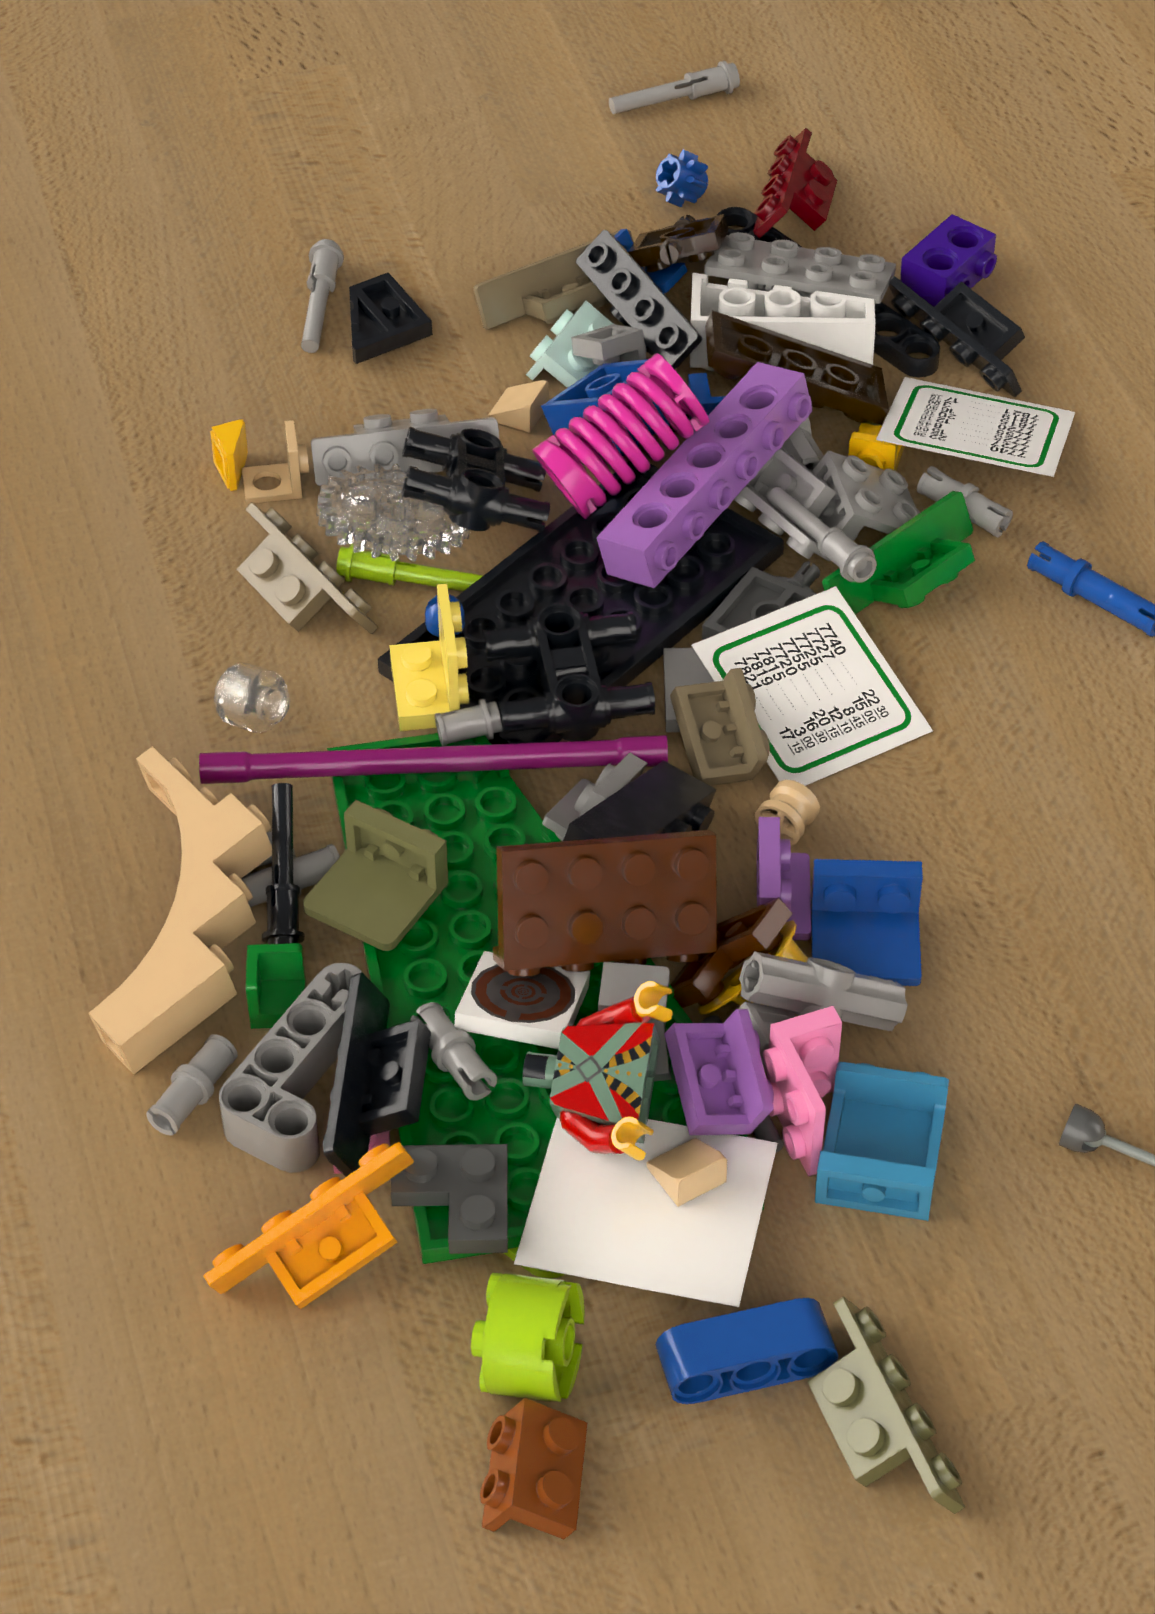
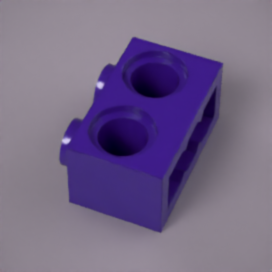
M951 214L902 257L900 281L935 307L960 282H963L971 289L982 278L986 279L990 276L997 262V255L994 254L996 234Z

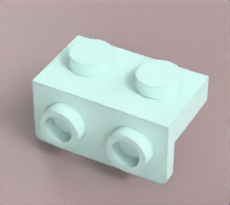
M587 301L574 314L566 309L550 329L556 337L552 340L546 335L530 354V357L536 362L527 372L526 376L533 381L544 368L564 386L570 387L601 366L593 364L592 358L573 355L571 337L614 323Z

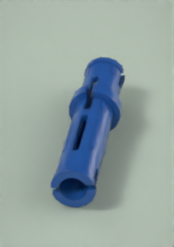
M1044 541L1035 547V550L1041 554L1038 557L1031 553L1027 564L1028 569L1036 571L1062 586V591L1071 597L1079 595L1144 631L1146 635L1150 637L1155 636L1154 603L1092 570V565L1082 558L1076 561L1052 548Z

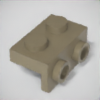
M730 669L723 681L675 687L670 694V698L693 777L709 786L753 780L767 762L770 747L767 734L764 730H760L756 718L754 690L750 684H746L742 669Z

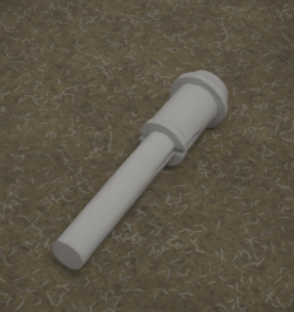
M720 61L717 67L686 73L683 80L609 98V107L612 114H617L685 96L694 100L698 97L725 91L726 94H731L733 89L740 85L739 72L734 63L728 64L726 61Z
M329 239L318 241L309 251L311 269L307 279V287L311 293L301 342V348L308 353H314L319 348L329 290L331 292L334 291L337 269L342 266L344 260L343 251L340 249V246L335 241Z
M781 487L771 489L767 496L768 502L818 543V551L840 568L843 578L849 582L860 583L868 580L874 574L877 562L873 550L866 545L856 544L840 528H829Z

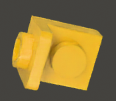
M861 423L858 432H853L850 437L848 456H856L866 464L883 470L893 469L896 471L905 446L876 440L882 426Z

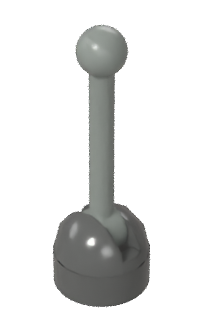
M1079 1104L1074 1105L1062 1133L1059 1146L1074 1152L1088 1153L1104 1145L1155 1167V1154L1107 1135L1105 1124L1098 1114Z

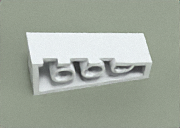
M692 273L691 325L702 336V341L690 353V368H704L714 371L713 368L708 367L705 325L712 310L873 365L875 340L874 299L815 291L809 298L800 296L798 292L788 286L774 285L773 289L768 292L748 289L747 280L730 278L727 286L708 283V275Z

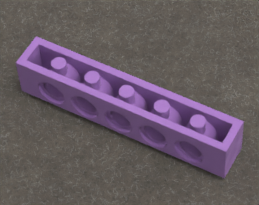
M757 362L708 415L709 423L697 432L694 430L693 436L683 442L596 537L608 575L651 588H655L813 411L804 373Z

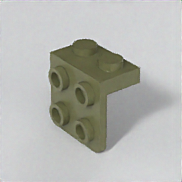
M355 800L344 812L347 849L304 898V912L306 915L380 950L390 951L399 944L447 886L446 840L438 837L430 830L417 828L395 818L383 809H375Z

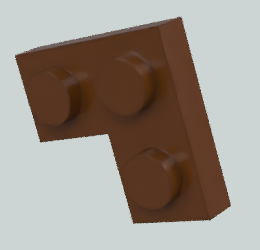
M780 898L717 924V952L701 953L698 960L687 962L670 984L674 989V998L682 1009L696 1003L704 1006L711 1002L724 988V983L721 979L728 970L738 966L745 958L753 955L754 951L768 954L781 942L783 935L780 930L793 913Z

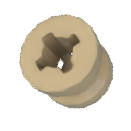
M785 779L779 781L770 792V800H766L755 812L754 820L758 827L759 817H780V839H790L791 845H795L804 834L805 826L810 825L819 814L820 805L816 796L806 786L794 780Z

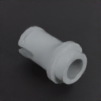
M479 699V705L442 714L436 713L435 722L442 746L486 735L488 740L493 739V733L502 731L501 718L496 702L486 703L485 699Z

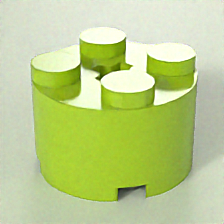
M492 1273L488 1280L486 1292L488 1306L486 1321L477 1320L475 1322L471 1338L472 1356L482 1357L479 1377L481 1392L549 1402H562L561 1398L567 1399L572 1392L581 1360L583 1344L575 1343V1323L584 1324L585 1319L584 1297L580 1284L565 1280Z

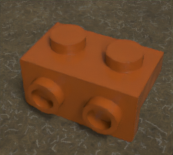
M527 1398L521 1400L505 1415L498 1416L493 1422L487 1437V1448L491 1450L489 1473L485 1477L480 1491V1501L484 1504L482 1528L495 1532L511 1519L563 1540L572 1534L577 1528L588 1422Z

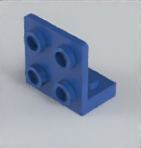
M814 859L811 894L812 957L841 964L852 969L857 974L892 980L902 986L920 985L922 974L919 907L923 880L922 862Z

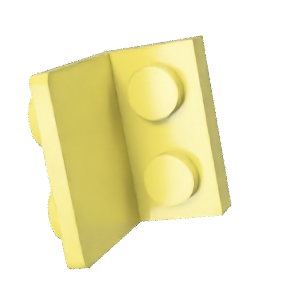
M437 584L439 641L389 645L400 731L437 728L435 722L436 713L442 714L459 710L461 704H469L466 673L458 674V669L468 667L465 637L455 638V632H462L459 601L450 602L447 584Z

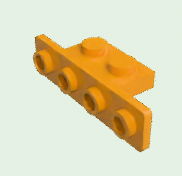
M400 1142L392 1146L385 1143L373 1148L359 1160L360 1168L342 1180L340 1177H334L319 1185L310 1194L312 1201L296 1212L292 1213L290 1210H287L272 1217L262 1226L261 1231L263 1234L245 1247L242 1244H236L221 1252L212 1262L214 1268L204 1274L203 1277L211 1288L223 1294L269 1263L295 1305L300 1309L304 1308L398 1243L367 1195L413 1164L414 1160Z

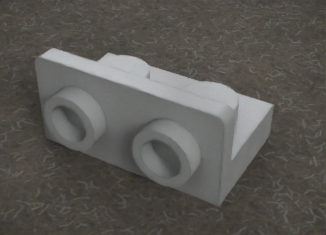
M629 753L616 767L609 763L595 784L587 779H581L546 814L542 824L555 832L556 836L563 841L568 826L572 821L641 776L647 762Z

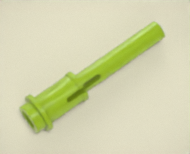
M352 543L349 548H340L336 565V572L340 576H345V581L347 582L357 578L387 583L392 586L395 585L396 580L437 587V584H447L448 589L465 591L484 576L401 562L399 555L358 550L357 544Z

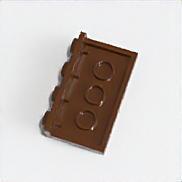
M710 830L497 846L498 946L493 947V960L504 971H508V974L525 977L540 974L542 967L561 966V969L565 971L583 972L592 970L594 963L614 961V963L645 965L647 958L666 957L667 960L672 962H692L698 960L701 953L717 952L716 834Z

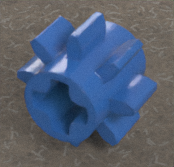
M682 150L679 157L669 153L667 158L662 160L657 168L656 182L659 186L656 188V191L666 196V202L678 207H682L685 200L695 204L697 199L707 189L708 175L705 171L708 169V165L699 162L698 155L686 150Z

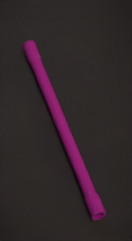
M667 735L621 737L616 740L336 751L257 754L245 751L199 754V773L201 784L245 783L256 779L607 766L609 763L617 766L629 753L647 762L646 767H654L663 760L668 763Z

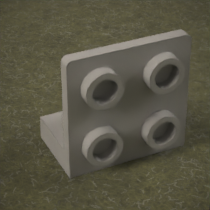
M828 450L812 471L836 491V494L818 519L829 528H840L853 541L863 526L890 534L920 513L907 488L908 483L906 479L893 469L883 470L866 464L856 456L846 457Z

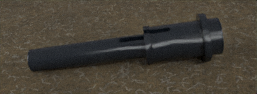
M276 783L272 785V885L266 887L267 931L262 933V941L267 944L301 943L305 940V935L299 931L300 886L293 883V785L289 783Z

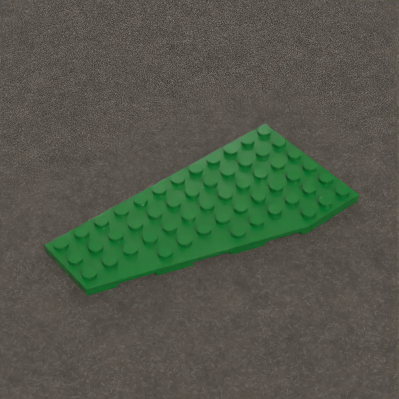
M438 733L327 748V751L441 747L442 744L440 743ZM483 735L449 743L446 746L492 744ZM509 770L331 777L345 850L347 845L344 812L355 800L375 809H383L395 818L417 828L430 830L438 837L446 840L447 886L394 949L383 951L363 941L362 945L369 980L390 1003L387 1028L410 1022L413 1015L418 1016L424 1024H427L416 1010L430 1002L440 1004L445 1014L455 1024V1012L483 952L493 953V947L498 946L497 846L561 842V840L556 836L555 832L542 824V818L510 777ZM647 958L645 965L656 966L651 958ZM604 962L594 963V968L589 970V987L573 1026H576L580 1019L598 1012ZM670 984L668 988L672 989V993L667 996L666 1008L671 1009L673 1015L671 1020L666 1022V1031L673 1023H693L674 998V989ZM467 1032L475 1042L476 1053L488 1068L496 1074V1086H490L484 1078H481L484 1084L491 1090V1093L479 1100L468 1099L451 1074L443 1072L436 1066L431 1057L432 1050L429 1048L419 1122L397 1128L399 1141L403 1146L507 1144L508 1249L519 1247L557 1119L550 1106L551 1089L523 1085L524 1060L528 1052L557 1055L558 1049ZM670 1059L672 1079L654 1082L648 1119L687 1126ZM412 1206L423 1264L491 1254H449V1206Z

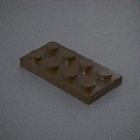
M713 310L711 311L705 325L708 367L713 368L719 375L729 379L743 378L757 362L805 374L812 407L824 408L827 406L842 411L845 416L856 422L865 423L871 421L882 425L889 410L882 368Z

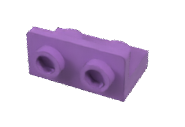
M759 817L756 857L757 907L780 898L793 913L788 921L793 920L797 924L792 939L809 940L811 938L810 857L807 853H791L790 839H780V817Z

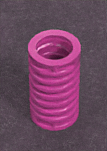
M658 353L637 368L639 372H631L627 376V384L617 383L613 387L612 395L603 394L599 397L598 407L595 405L586 407L583 412V418L574 417L569 421V429L559 428L555 432V436L551 435L532 449L535 457L557 488L585 519L597 510L595 505L598 507L603 506L607 498L601 487L588 475L582 463L597 478L607 492L613 496L621 491V485L610 472L601 456L625 484H631L636 478L635 473L624 460L614 443L639 472L645 473L650 469V462L638 448L628 431L642 445L653 461H661L665 456L664 450L647 429L642 419L651 427L667 449L675 450L679 446V439L663 420L653 402L660 408L674 431L683 438H690L693 436L694 430L697 432L709 423L705 410L688 385Z

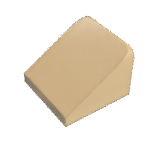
M540 380L508 387L489 413L488 418L494 417L498 424L530 433L543 415L541 406L549 401V382Z
M693 1138L647 1162V1168L677 1207L726 1183L727 1159L720 1151L697 1138Z

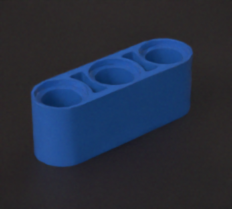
M797 1298L681 1324L663 1332L655 1344L672 1398L681 1404H695L811 1378L837 1362L839 1357L820 1303L812 1298Z

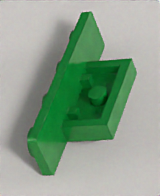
M958 491L950 492L869 547L874 552L877 566L874 574L868 580L860 583L849 582L842 577L840 568H838L823 579L824 591L836 586L856 615L874 601L894 604L900 608L914 607L925 600V595L938 586L955 580L959 575L958 572L975 561L970 543L961 542L973 533V526L963 493Z

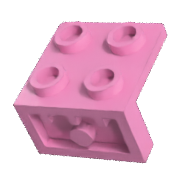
M834 1006L770 1024L769 1049L763 1051L767 1079L770 1081L774 1092L773 1111L769 1115L771 1117L777 1115L783 1126L782 1134L786 1150L793 1160L800 1159L808 1176L817 1174L820 1152L823 1145L826 1108L821 1098L828 1093L834 1092L837 1063L839 1062L842 1021Z

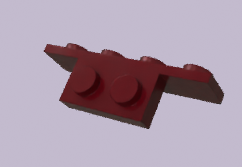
M807 128L795 138L791 135L787 136L774 151L776 160L767 173L770 179L761 192L764 198L755 211L757 220L753 233L758 238H761L788 213L789 209L814 231L827 220L838 180L834 177L832 170L827 164L820 160H814L807 153L812 132Z

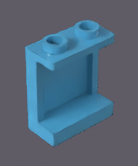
M838 1062L823 1151L820 1152L817 1168L815 1203L928 1221L945 1118L949 1079L933 1076L925 1072H907L875 1067L867 1063Z

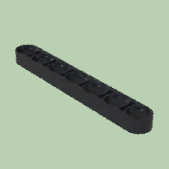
M728 207L717 214V216L725 214L727 226L736 225L744 227L737 230L728 229L727 235L741 232L754 236L755 240L793 241L774 227H771L761 238H758L753 233L757 216L745 208ZM883 302L875 304L874 353L911 377L920 378L934 374L939 366V342ZM891 331L897 333L898 335L883 336L877 334V332ZM923 353L930 357L919 359L913 358L909 354Z

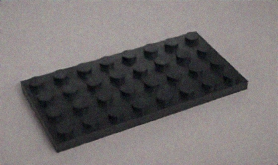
M629 461L627 464L636 475L634 482L625 484L615 472L613 476L621 485V491L617 495H610L603 485L600 484L599 486L606 494L607 501L603 506L598 507L595 505L597 510L591 513L589 517L583 518L573 506L547 525L542 533H537L456 597L461 601L464 608L465 626L462 632L455 635V638L465 637L468 663L467 668L458 669V674L466 673L469 692V704H461L460 709L479 705V699H485L486 703L495 701L499 710V701L507 702L543 696L544 693L537 662L532 660L531 656L486 662L483 647V630H496L526 625L527 620L537 617L542 608L554 603L572 605L579 611L587 613L589 617L622 614L632 611L636 625L635 644L625 643L593 648L601 684H605L607 688L626 686L663 655L664 648H672L708 618L752 567L764 571L782 556L784 540L727 508L655 588L608 575L596 537L659 470V468L650 464V469L645 473H641ZM424 622L397 644L439 641V637L429 633ZM389 649L378 658V671L393 682ZM548 728L508 732V734H503L502 731L493 733V739H489V742L492 745L559 742L563 738L558 734H554V732H549Z

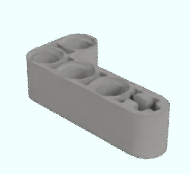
M334 963L322 969L226 1080L219 1091L223 1132L227 1141L279 1170L289 1173L302 1172L313 1166L320 1156L316 1112L313 1106L303 1100V1098L338 1058L337 1050L341 1042L345 1017V1001L348 998L351 976L362 973L355 965Z

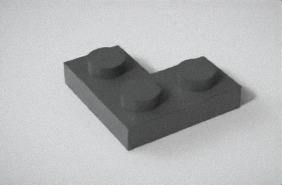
M507 1144L404 1146L414 1162L391 1178L392 1206H449V1254L508 1253Z

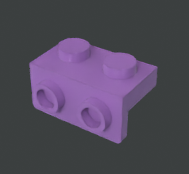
M735 1009L724 1023H673L664 1033L689 1135L751 1134L773 1111V1087L765 1075L760 1056V1038L757 1031L753 1029L748 1009Z

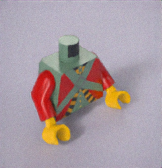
M647 981L641 984L635 996L580 1019L576 1026L563 1028L557 1055L533 1052L526 1054L522 1076L523 1085L551 1089L550 1106L555 1116L560 1119L562 1129L592 1153H625L637 1161L643 1160L646 1156V1152L635 1146V1143L644 1144L645 1134L653 1135L654 1132L653 1129L647 1126L661 1042L655 1024L646 1022L650 1021L651 1018L661 1022L671 1020L672 1010L658 1005L664 995L672 993L671 988L654 981Z

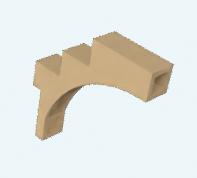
M153 746L137 757L136 760L149 790L178 819L182 847L178 887L166 923L149 952L130 976L113 993L88 1013L102 1042L133 1074H136L237 995L229 975L234 970V966L222 949L256 923L248 904L253 899V896L242 878L272 856V846L267 832L271 830V826L264 814L255 805L251 804L246 808L232 793L219 802L206 787L198 790L191 784L192 779L189 773L176 758L173 757L167 761Z

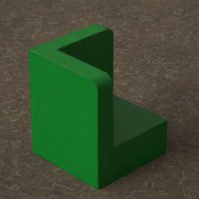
M301 944L247 945L245 985L251 1029L272 1028L306 988L303 947Z

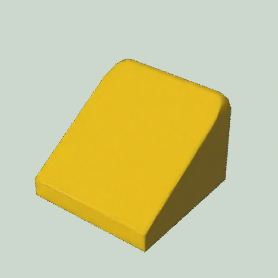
M243 419L213 426L210 431L214 464L227 489L229 488L230 491L238 489L242 468L245 466L248 455L246 429Z

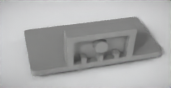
M736 232L726 235L720 248L714 250L715 254L710 256L705 264L704 274L727 279L747 280L748 289L769 292L773 289L774 285L792 287V290L798 292L802 297L810 298L815 291L870 298L874 299L875 304H880L889 287V280L895 275L896 264L885 262V259L878 255L865 254L855 257L843 255L840 250L832 247H820L814 250L798 247L797 243L790 240L766 242L755 240L754 236L750 234Z

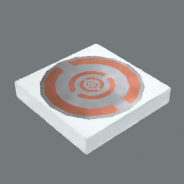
M484 951L455 1012L454 1027L467 1032L558 1049L562 1029L567 1026H573L589 987L590 971L571 972L561 969V966L542 967L541 973L538 975L513 976L508 974V971H504L493 960L492 952Z

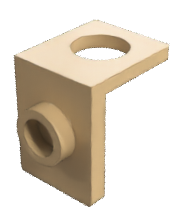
M294 420L284 421L288 463L242 468L246 504L302 498L300 474L309 473L306 445H297ZM268 476L275 477L281 482L279 486L271 490H261L254 486L256 480Z

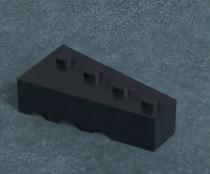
M663 760L572 821L568 826L563 841L707 830L714 817V810L710 808L717 789Z

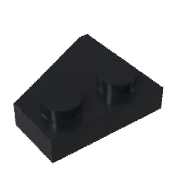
M389 272L349 287L353 361L356 364L433 335L432 320Z

